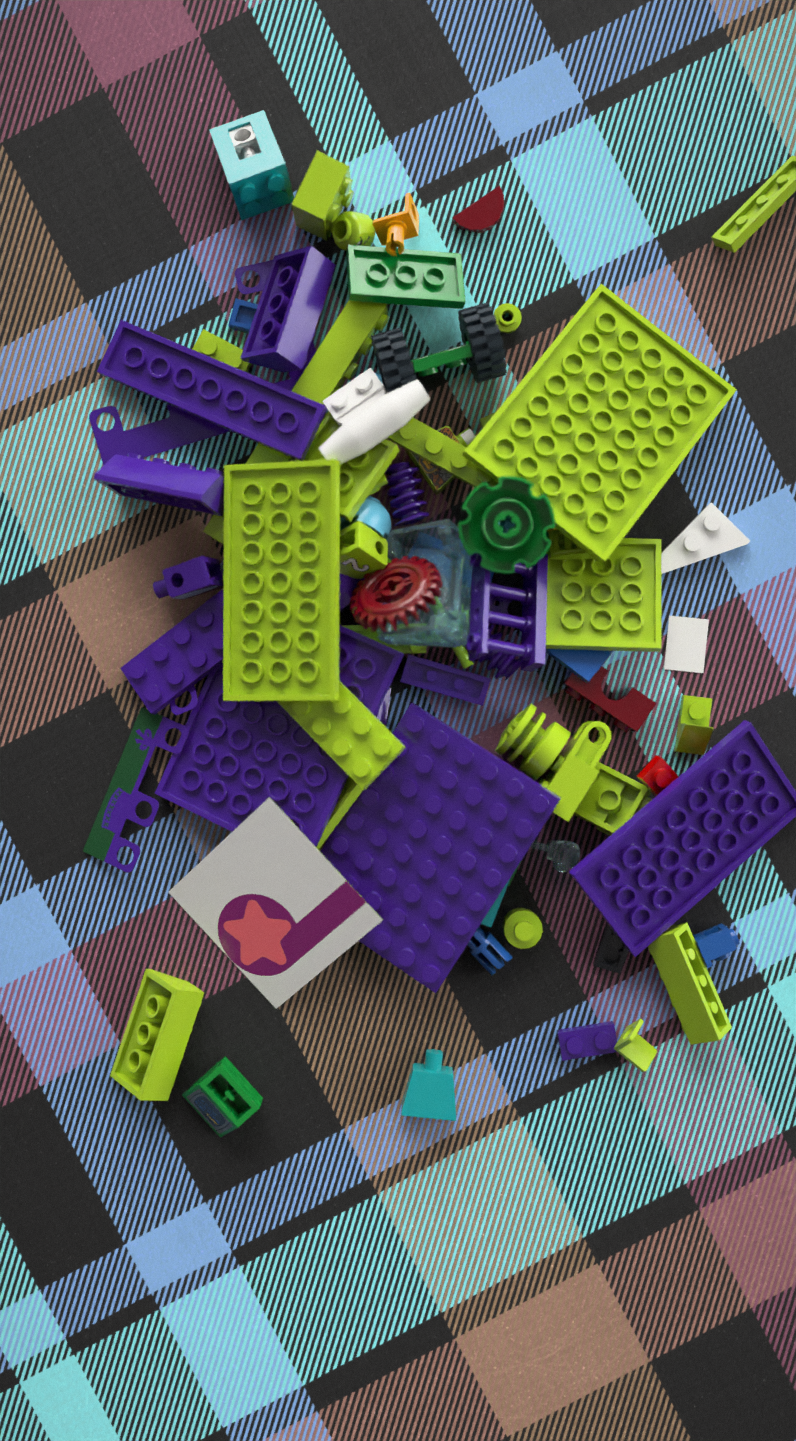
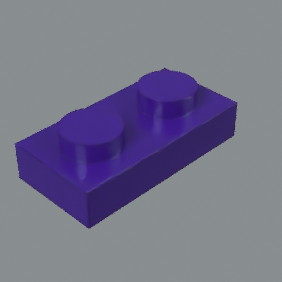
M613 1021L557 1030L562 1061L617 1052L613 1049L617 1043Z

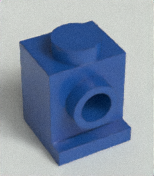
M722 923L693 935L707 968L713 966L711 962L713 959L721 961L730 957V952L737 950L736 946L740 944L735 931Z

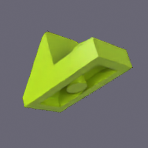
M682 695L675 752L704 755L713 732V727H709L712 706L711 698Z

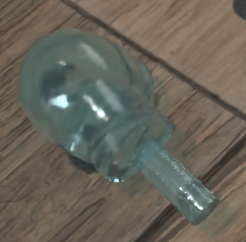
M552 839L550 845L534 841L530 846L531 848L548 852L547 859L552 860L554 869L559 872H566L567 869L574 868L579 862V845L571 841H556Z

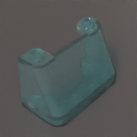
M450 519L390 530L387 539L388 558L390 560L396 558L401 560L403 556H409V558L418 556L420 559H428L439 570L443 587L439 589L441 596L434 597L436 601L435 606L425 602L429 614L418 609L419 621H416L412 616H408L409 626L406 627L401 620H398L397 631L393 630L390 623L387 624L388 629L386 633H383L379 627L377 629L378 639L386 644L452 648L466 646L467 637L470 634L472 566L470 565V556L462 545L459 527Z

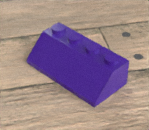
M313 246L274 256L240 358L243 361L283 373L302 370L303 365L307 361L311 340L315 336V328L320 313L324 308V300L332 283V276L336 267L332 261Z
M127 453V456L115 454L94 475V480L119 496L223 517L224 477L221 471L213 468H206L205 471L196 470L195 466L187 463H179V466L170 465L169 461L161 458H153V461L144 460V457L141 455Z

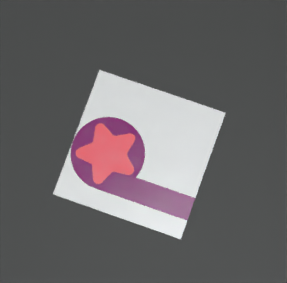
M270 797L169 891V894L276 1009L383 921Z

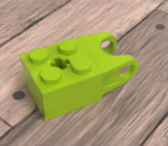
M586 721L582 723L562 753L548 767L550 772L545 779L540 778L537 782L561 797L553 813L568 822L599 774L595 767L611 740V731L605 723L600 721ZM595 727L599 732V736L592 743L589 740L588 734Z

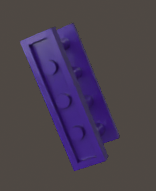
M474 553L470 556L472 584L470 634L466 642V647L469 650L468 660L475 661L487 654L488 650L519 656L521 670L532 672L545 665L548 554H545L537 563L529 568H526L521 562L515 565L514 573L521 574L523 577V590L490 583V570L480 566L482 557L480 554ZM489 595L520 601L522 604V617L489 611ZM488 622L520 629L522 632L521 645L488 639Z

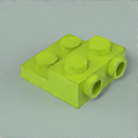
M598 762L595 769L599 771V774L575 810L574 815L596 826L599 831L611 836L652 799L649 798L650 790L645 785Z

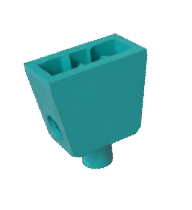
M428 1049L426 1050L425 1064H412L402 1100L401 1116L456 1121L453 1069L450 1066H442V1051Z

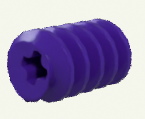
M410 462L389 465L384 474L390 475L386 478L388 482L386 485L393 486L387 491L388 496L396 497L390 502L392 508H398V510L392 513L394 519L401 520L395 526L417 523L429 516V512L420 511V508L426 505L427 502L417 499L418 496L424 493L422 489H415V485L422 482V479L413 478L412 475L419 471V467L410 466Z
M493 623L489 624L488 639L500 641L502 633L498 632L492 635L491 632L495 625ZM467 638L463 642L464 647L466 646ZM488 650L487 654L478 660L480 663L487 660L490 661L487 667L488 671L495 668L498 669L494 677L496 680L505 676L506 681L521 667L520 658L515 659L516 656Z

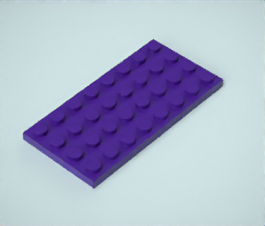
M744 720L572 868L569 873L627 950L636 957L796 817V791L751 722Z

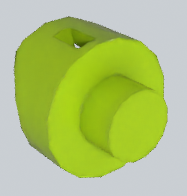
M515 908L504 917L502 924L503 932L508 942L514 947L520 949L530 948L541 939L543 932L542 923L533 911L525 908Z

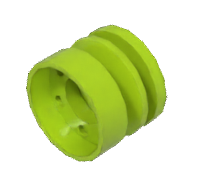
M530 703L524 710L517 713L501 734L495 752L503 755L511 747L512 750L506 759L510 763L521 754L524 758L519 770L536 781L558 756L571 733L555 721L546 729H543L541 726L546 714L541 712L534 720H531L537 707Z

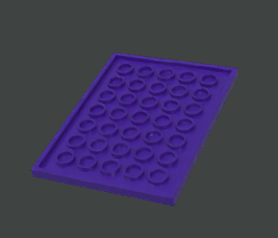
M339 625V680L376 716L404 654ZM223 668L208 674L198 696V704L193 708L185 725L189 730L185 745L179 754H172L155 794L231 832L270 797L310 842L317 847L349 775L277 701H223ZM182 734L179 738L177 745L181 742Z
M411 703L392 733L406 748L361 792L334 828L320 852L383 920L358 941L436 993L561 800V797L424 709Z

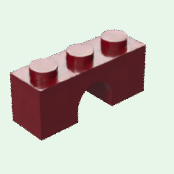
M604 667L599 669L588 684L572 672L568 674L562 683L567 687L565 692L577 701L583 698L591 703L589 709L599 716L604 717L607 714L615 720L613 725L625 733H628L629 730L638 732L657 704L633 687L627 688L623 696L618 700L608 699L603 694L601 688L602 681L608 673V670Z

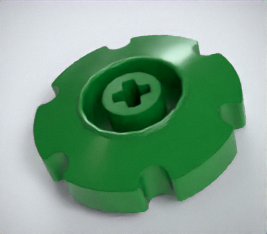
M501 476L496 487H490L487 482H483L466 498L462 510L468 513V519L459 522V535L462 545L469 556L474 553L481 555V567L497 573H514L515 565L518 562L523 563L526 568H529L537 563L549 549L552 542L546 538L545 533L547 529L555 527L553 508L545 494L538 497L532 494L533 483L514 476ZM506 517H509L510 523L515 524V528L509 529L507 533H503V527L498 526V522L504 521Z

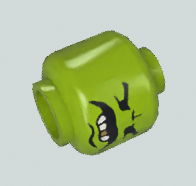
M346 211L342 212L335 220L332 227V235L335 244L340 249L346 251L348 244L371 246L375 237V227L373 226V220L368 215Z

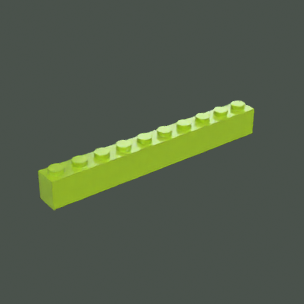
M348 300L292 389V392L325 405L323 400L338 391L346 379L351 380L359 367L356 363L362 354L366 356L373 346L371 336L377 330L381 332L389 320L387 304ZM258 443L246 464L293 462L295 459ZM224 513L223 517L213 515L203 531L222 545H224Z

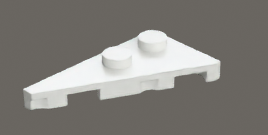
M709 503L661 552V574L744 546L750 540L713 503Z

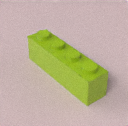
M688 923L672 925L648 946V950L654 958L660 978L665 984L671 1004L677 1012L682 1030L686 1034L690 1045L720 1041L732 1028Z

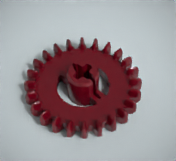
M403 556L401 560L393 558L390 563L387 562L385 568L378 569L372 573H366L363 576L364 580H360L356 584L358 588L353 590L349 602L351 605L350 612L359 625L361 624L364 629L370 627L374 633L379 627L383 633H386L388 623H390L394 631H397L398 620H401L408 627V616H412L416 621H419L418 609L429 614L425 602L430 605H436L434 597L441 596L439 589L443 587L441 574L435 564L429 562L428 559H420L418 556H412L411 558Z

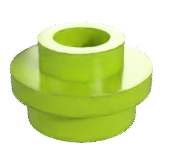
M502 304L495 309L493 314L496 317V324L502 333L514 332L520 326L521 312L513 304ZM509 313L513 319L506 322L503 320L502 315Z

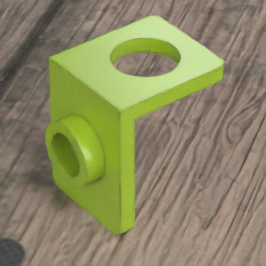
M640 1018L625 1028L613 1049L641 1072H645L657 1054V1049L637 1034L644 1023Z

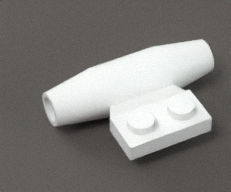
M370 367L323 400V403L341 427L319 447V450L326 460L337 459L340 461V464L364 454L403 427L430 401V398L418 380L387 394L384 385Z

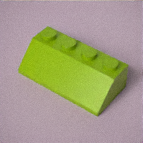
M146 969L110 1076L139 1100L168 1101L199 1007L202 1003L204 992L188 981L152 969Z

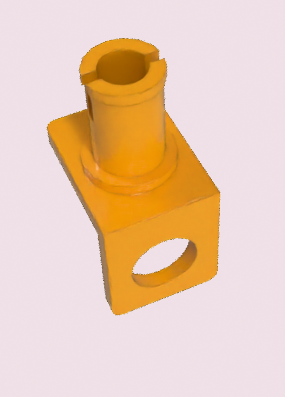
M411 193L405 194V211L373 220V226L381 245L385 246L387 253L392 256H397V247L399 255L402 254L404 251V240L416 237L419 233V213Z

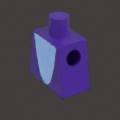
M200 556L164 569L162 572L164 579L153 583L154 592L159 599L170 596L171 599L183 600L224 588V574L219 559Z

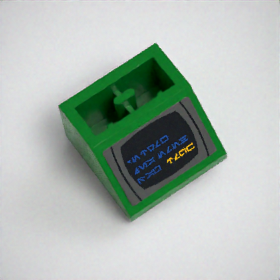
M226 1056L182 1095L219 1137L228 1134L242 1125L260 1108L263 1097Z

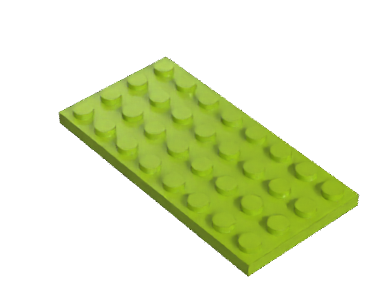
M337 459L224 465L223 701H339L340 461Z

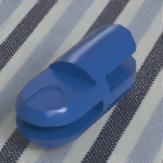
M480 926L467 944L470 947L469 952L491 975L496 973L494 966L501 969L505 965L502 958L507 962L513 958L490 932L485 933Z

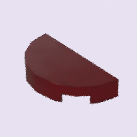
M500 185L452 217V222L459 229H465L470 232L483 233L492 229L499 222L504 210V194Z

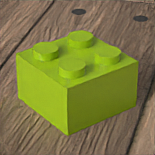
M319 151L316 152L292 202L297 227L326 241L328 240L333 224L340 215L343 206L347 208L353 198L354 191L351 188L353 179L350 177V167Z

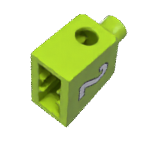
M357 521L340 530V574L355 579H362L366 573L386 567L387 562H391V559L388 558L387 540L364 523Z

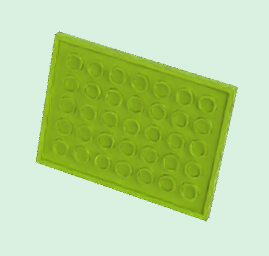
M600 284L466 448L463 456L497 483L501 476L519 477L533 483L532 494L537 497L545 494L551 503L555 516V528L599 563L603 564L737 389L603 284Z

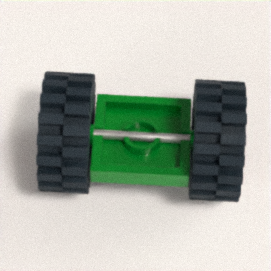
M486 302L458 311L459 327L464 345L413 360L410 359L411 357L401 328L372 335L371 339L377 366L387 394L415 381L414 373L416 372L421 377L437 373V366L446 364V368L467 364L465 358L468 360L476 383L506 375L507 365L504 358L502 338H500V330L496 324V317L493 315L490 304Z

